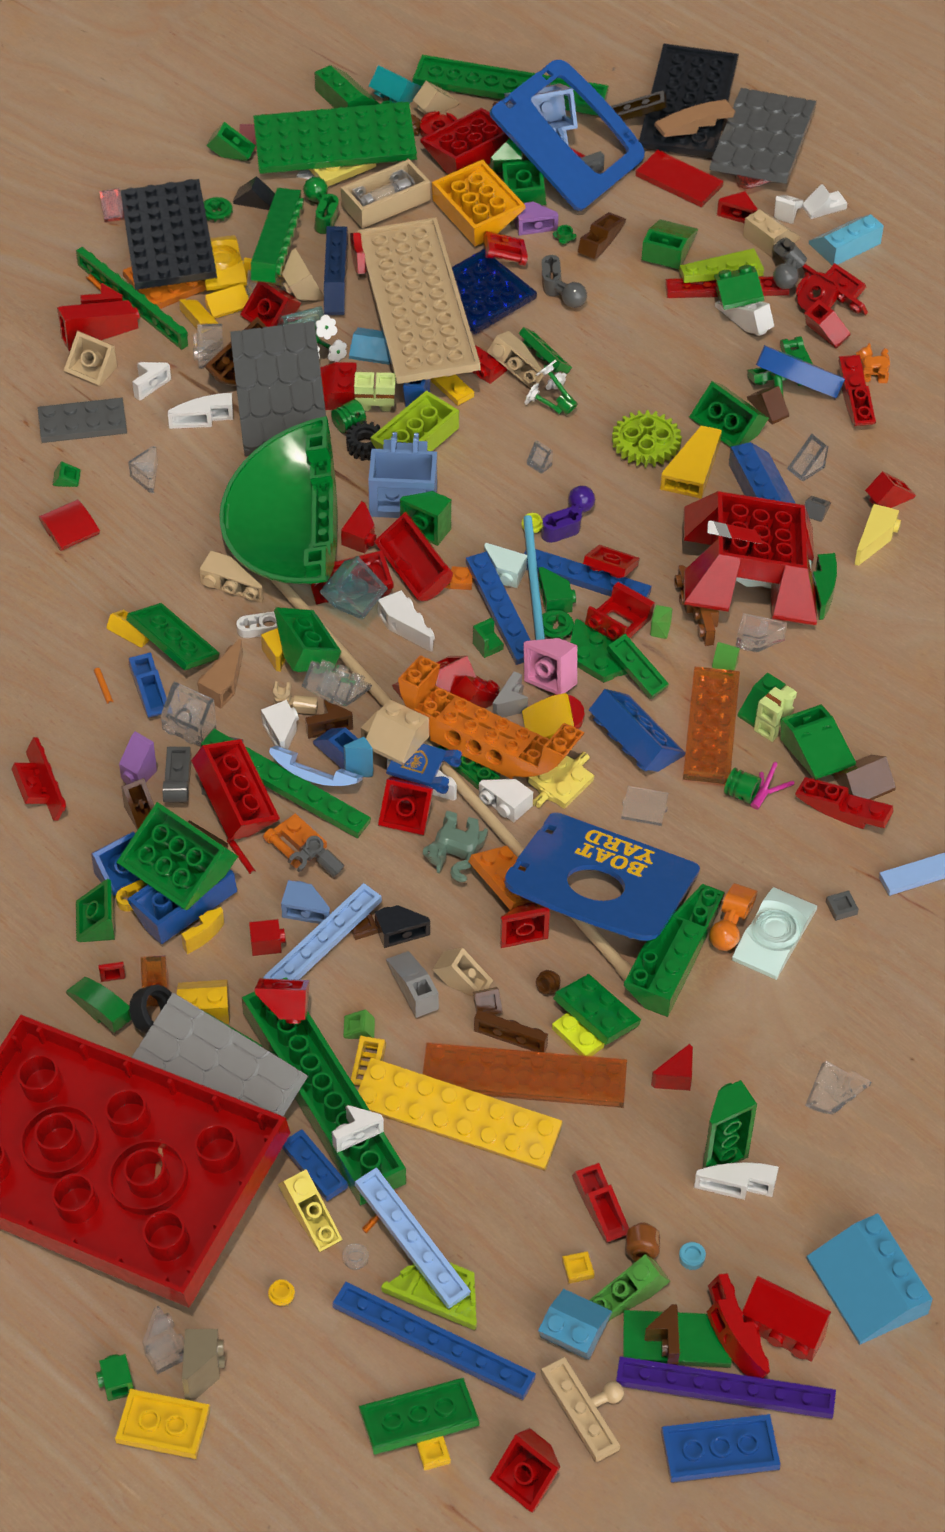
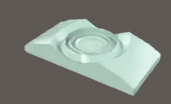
M773 887L762 901L752 923L745 930L734 952L732 961L777 980L815 914L817 905Z

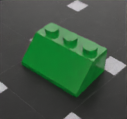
M332 65L314 72L315 91L334 108L380 104L351 76Z
M711 381L689 416L701 426L722 430L721 441L730 447L749 443L755 439L769 419L724 385Z

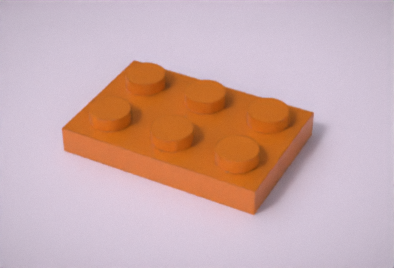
M507 845L472 854L468 862L510 911L526 903H535L512 893L505 886L506 873L518 858ZM520 866L518 869L525 872L527 868Z

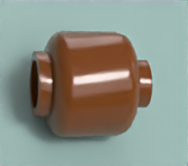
M644 1222L633 1225L626 1233L627 1255L635 1262L645 1254L655 1259L660 1252L659 1231L654 1226Z

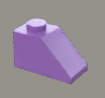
M535 202L524 203L526 209L513 219L519 236L556 231L558 228V212Z
M136 731L132 734L119 763L121 778L126 784L144 778L145 782H147L157 772L154 742Z

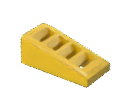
M360 1036L351 1076L354 1086L360 1087L362 1080L357 1079L358 1075H364L366 1070H361L360 1068L361 1066L367 1067L369 1061H363V1057L383 1061L387 1045L384 1039ZM366 1048L377 1050V1054L365 1052Z

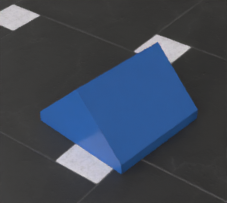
M134 831L91 853L94 874L100 882L106 879L111 880L113 896L121 888L140 880V878L117 863V860L135 835Z

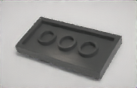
M123 397L38 407L42 443L127 434Z

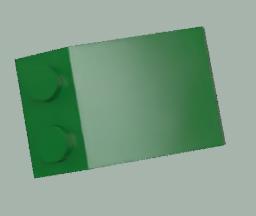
M275 607L274 613L283 655L291 669L296 672L332 673L342 651L315 611Z

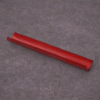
M227 839L228 844L248 873L251 874L252 871H256L235 840L229 841Z

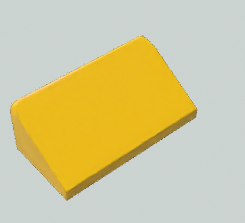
M243 284L206 294L205 306L210 315L215 319L242 311L249 298Z
M179 300L180 311L201 334L219 326V323L198 300Z
M123 609L110 614L107 623L109 631L138 647H143L150 641L126 620L129 612Z

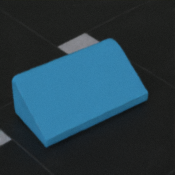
M361 737L345 744L344 770L363 777H372L373 749L366 738Z

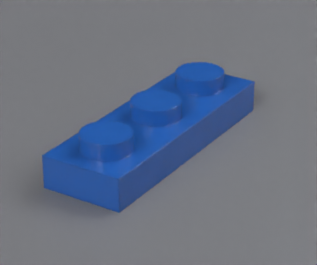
M303 1129L287 1138L282 1149L301 1172L307 1169L317 1191L326 1201H329L348 1188V1182Z

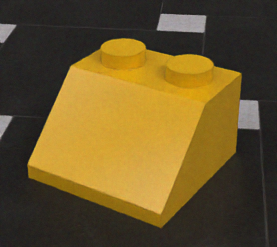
M227 980L178 983V996L225 1024H229Z

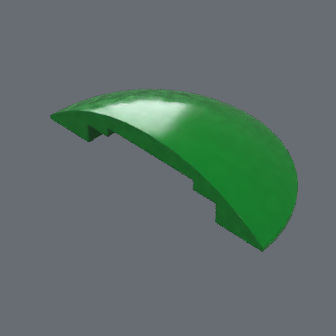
M327 416L300 423L267 440L242 462L224 491L219 514L220 528L224 541L232 555L243 566L260 576L285 583L312 584L327 582L332 574L337 549L338 516L335 469Z

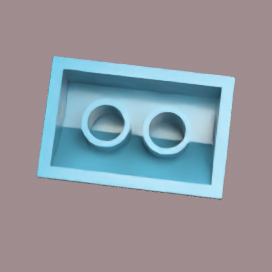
M871 214L858 217L809 240V245L831 265L834 263L838 265L880 245L884 225Z

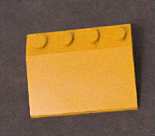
M483 160L432 182V200L474 246L484 243L485 231L498 234L526 209V205Z

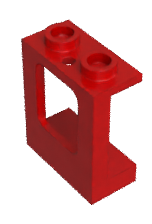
M617 582L613 586L611 597L597 609L592 606L588 607L585 625L613 641L624 634L631 638L652 619L655 602ZM614 612L631 621L632 624L627 627L609 617L608 614Z

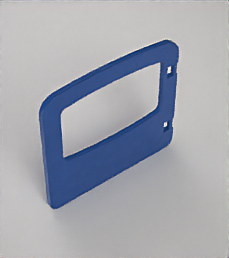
M563 60L551 61L490 110L491 118L572 208L577 211L584 210L635 168L644 158V148L628 126L602 96L569 63ZM546 72L550 75L548 80L542 76ZM557 78L563 79L586 101L626 149V154L601 174L593 171L563 141L531 101L533 96ZM508 101H511L514 105L510 109L506 106Z

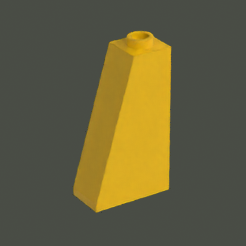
M700 426L663 470L660 490L702 499L720 447L722 430Z

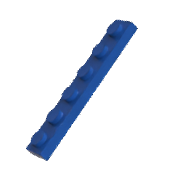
M535 549L537 570L539 567H544L565 578L570 584L610 597L613 586L617 582L647 598L651 593V585L626 577L615 578L609 572L603 570L594 571L588 565Z
M487 551L466 557V565L515 664L524 663V642L531 640Z

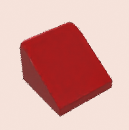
M123 962L98 965L101 982L125 978Z

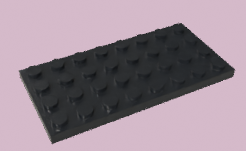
M664 43L651 94L664 90L667 108L645 114L639 138L643 148L712 158L721 137L725 118L717 119L715 126L699 127L696 134L664 137L655 127V122L692 106L719 100H727L729 102L739 54Z
M188 179L181 182H168L166 184L120 190L135 290L217 278L199 179Z

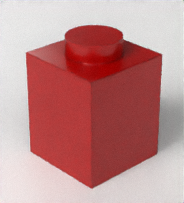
M278 919L249 922L252 956L282 953L281 943H286L284 928H279Z

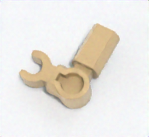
M278 681L274 682V704L287 700L290 707H294L297 713L316 715L318 697L297 695L291 697L290 682H287L285 688L279 687Z

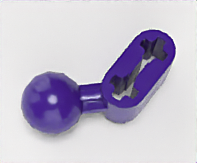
M582 485L574 487L568 495L570 507L550 513L543 518L541 537L544 541L553 543L575 536L580 532L582 513L590 511L595 504L596 499L592 489Z

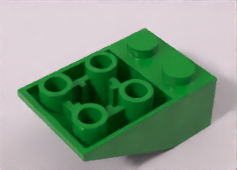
M659 219L649 228L643 240L641 260L680 270V265L683 264L698 229Z
M822 704L781 718L780 740L815 780L856 765V761L833 716Z

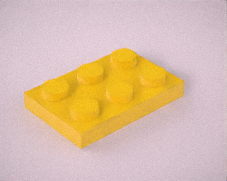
M130 1389L115 1441L117 1444L196 1459L210 1412V1404Z

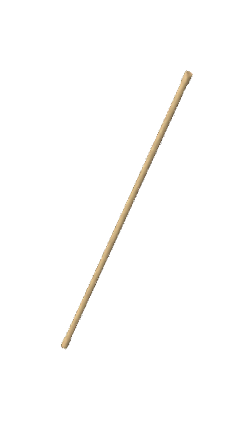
M270 579L295 609L311 610L288 583ZM323 623L342 651L339 658L383 707L391 698ZM426 740L423 743L426 745L433 746L428 740ZM443 760L439 770L447 777L450 776L457 784V791L501 841L519 857L525 848L458 773ZM570 917L625 981L632 968L631 965L616 952L593 925Z

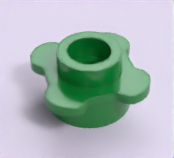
M561 225L557 228V231L553 232V237L557 238L560 244L569 243L577 238V235L573 233V228L569 225Z

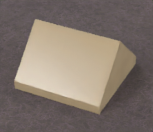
M77 331L64 371L101 386L117 368L115 346Z

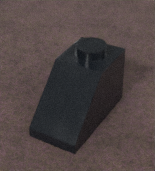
M399 905L384 907L375 911V924L384 948L430 935V919L427 916Z

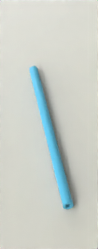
M526 515L523 517L535 637L536 640H543L545 636L532 517Z

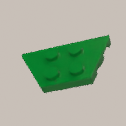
M576 619L570 643L577 645V668L603 683L613 680L617 676L628 674L607 650L608 645L614 641L585 625L581 620Z

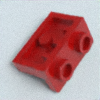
M475 345L481 370L473 371L472 373L491 384L503 375L507 368L489 353Z

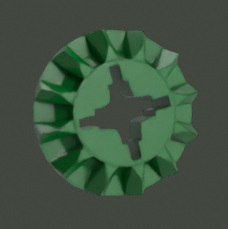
M213 197L204 201L207 221L212 219L215 222L217 220L224 221L225 218H230L233 206L229 200L222 197Z
M551 610L542 614L545 637L563 639L564 636H570L574 627V621L568 613L560 610ZM558 621L559 626L557 629H554L553 626Z

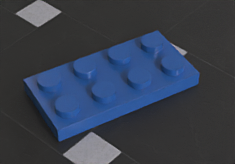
M770 1414L662 1427L661 1433L670 1482L780 1470L781 1464Z

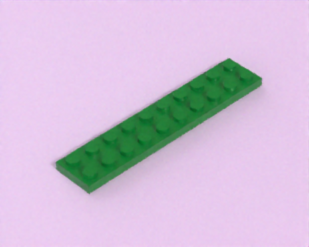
M422 55L412 82L423 86L428 81L443 90L503 100L505 98L504 93L514 91L536 73ZM542 75L546 80L550 78L549 75ZM557 78L549 84H563L572 88L561 78ZM588 82L606 100L609 85ZM573 89L576 112L598 115ZM564 95L565 109L570 111L568 96Z

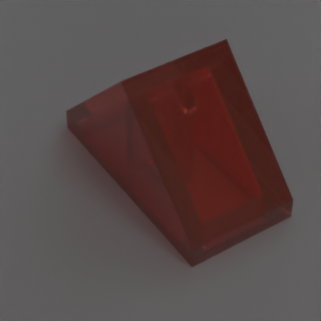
M120 188L99 191L104 222L124 220Z

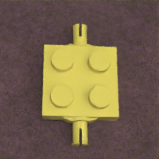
M582 752L576 759L566 756L551 771L529 777L528 783L540 793L533 799V805L540 808L546 800H549L565 809L594 780L595 775L582 766L590 759L589 755L586 752Z

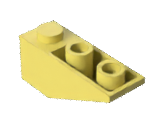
M307 1169L278 1184L289 1208L319 1252L343 1240Z

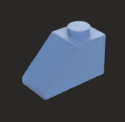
M288 880L281 902L282 918L320 924L330 915V907L312 884Z

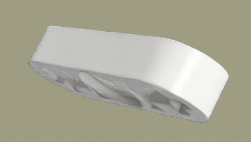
M274 611L242 616L236 623L237 633L242 638L260 637L261 634L278 628ZM266 621L275 622V624L270 627L265 626L263 623Z

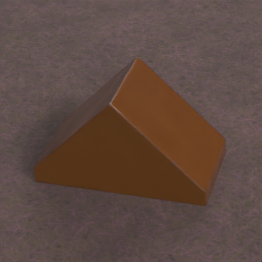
M779 386L764 388L747 396V400L758 411L769 418L768 421L772 425L789 417V411Z
M144 778L121 786L124 808L137 830L154 807Z

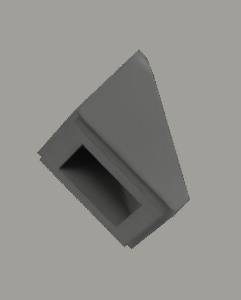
M810 496L805 501L808 516L821 522L831 502Z

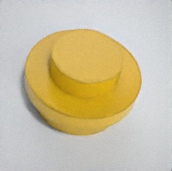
M284 1279L276 1280L268 1289L270 1301L277 1306L288 1305L295 1296L293 1285Z

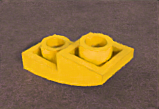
M221 907L205 912L199 916V926L191 927L186 932L181 933L183 949L187 954L206 944L223 927L224 916Z

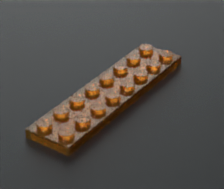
M426 1042L423 1075L489 1097L624 1108L627 1059Z

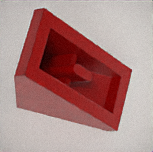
M746 191L719 198L717 216L745 224V218L756 212L758 208Z
M688 1044L652 1072L651 1085L657 1089L690 1091L693 1046Z

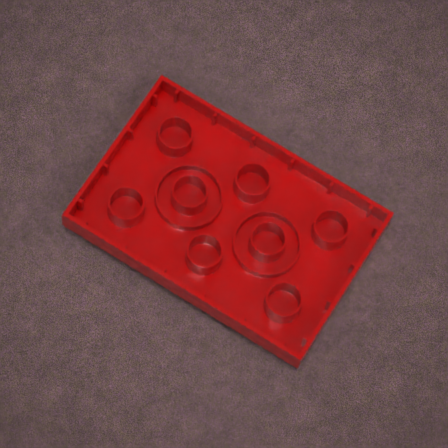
M20 1015L0 1045V1229L190 1308L291 1132L286 1117ZM159 1148H162L163 1156L158 1152ZM156 1164L161 1166V1172L155 1179Z

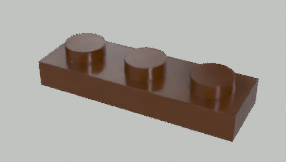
M477 1010L474 1017L475 1032L542 1055L545 1054L548 1046V1033L538 1028L521 1025L515 1020L498 1017L491 1012Z

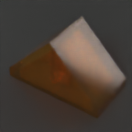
M166 956L141 957L142 988L158 984L168 989ZM149 995L146 1006H159L156 999Z

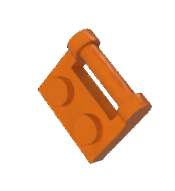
M296 813L274 829H268L263 835V839L268 844L272 843L288 859L295 851L280 839L281 836L298 851L311 836L320 837L324 844L323 848L327 847V841ZM294 859L290 864L294 868H298L301 862Z

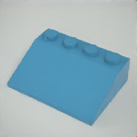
M878 1213L856 1222L806 1257L859 1345L929 1314L933 1298Z

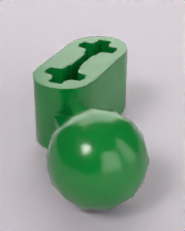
M311 177L306 180L303 192L308 200L319 203L315 214L314 229L320 234H326L327 226H334L337 219L339 199L334 194H327L328 186L323 179Z

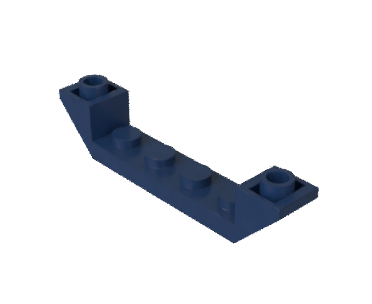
M327 226L324 270V315H345L348 227Z

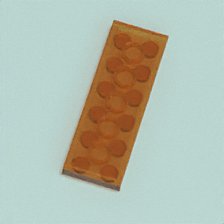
M694 666L683 780L726 784L732 765L740 671Z

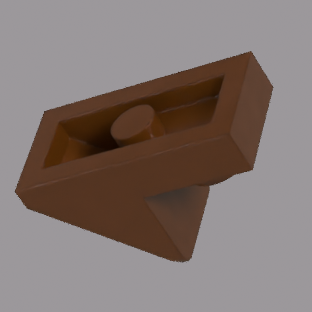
M324 700V714L305 717L308 739L319 737L331 728L346 727L348 730H353L352 712L328 700Z
M677 1304L669 1306L645 1331V1341H661L662 1356H667V1364L678 1365L680 1355Z

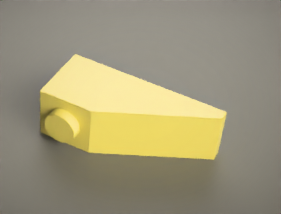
M876 504L873 505L857 549L855 565L859 566L889 543L894 532L898 533L901 525V520L898 519L899 510Z

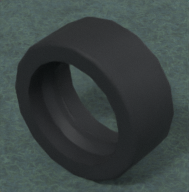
M157 984L141 988L133 994L130 1000L129 1012L131 1020L142 1033L147 1034L151 1026L154 1025V1021L151 1020L147 1012V999L149 995L156 999L161 1011L172 995L171 991L165 986Z

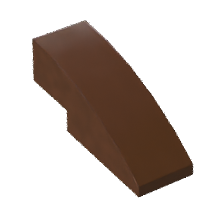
M610 212L593 222L590 226V231L580 238L577 252L593 259L599 257L616 238L626 219Z

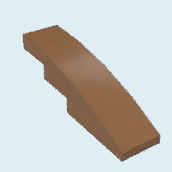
M727 100L707 102L673 113L655 122V127L664 137L696 134L699 127L715 126L717 119L733 118L735 110Z

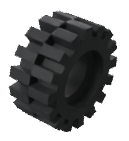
M363 421L362 425L360 422H357L356 427L354 425L350 426L346 434V446L349 455H354L355 459L361 457V461H364L365 458H368V461H370L371 449L376 448L372 442L363 443L360 440H371L370 437L380 430V425L374 426V422L367 424V421Z

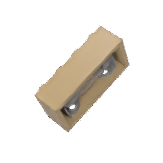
M410 159L341 187V206L362 229L430 200V181Z

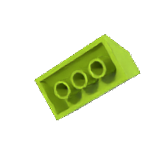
M426 390L370 437L371 442L376 449H383L384 439L391 440L392 432H397V442L413 443L414 433H419V441H428L427 451H433L459 429V410Z

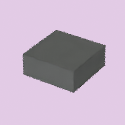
M849 890L827 896L826 904L835 921L858 915L859 909Z

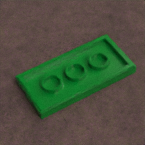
M162 603L127 614L126 620L184 670L215 661L219 658L220 653Z
M624 1310L623 1357L667 1363V1356H662L661 1341H645L646 1328L663 1312ZM678 1312L680 1348L678 1365L731 1368V1357L719 1341L708 1314Z
M464 1378L359 1406V1412L374 1455L480 1426L479 1418Z

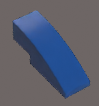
M151 652L129 658V668L147 717L151 718L170 713L169 704Z

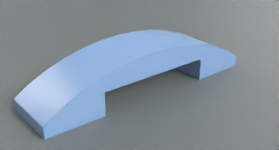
M277 745L271 747L269 751L273 758L285 769L313 783L328 786H345L356 784L363 779V776L344 769H339L335 772V775H331L297 763V752Z

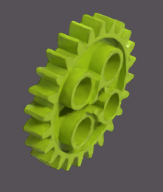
M638 410L637 415L630 412L629 418L622 416V421H617V426L613 427V447L616 448V454L621 453V459L628 457V463L634 460L636 461V466L641 462L644 463L645 467L648 466V463L656 467V462L663 465L664 459L671 461V457L676 456L677 451H680L682 436H680L681 430L677 429L678 424H672V418L665 420L666 414L660 417L657 416V411L653 415L650 414L649 410L645 414Z

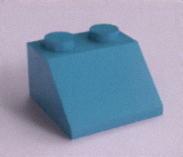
M563 1289L550 1305L538 1332L542 1339L590 1360L612 1311Z

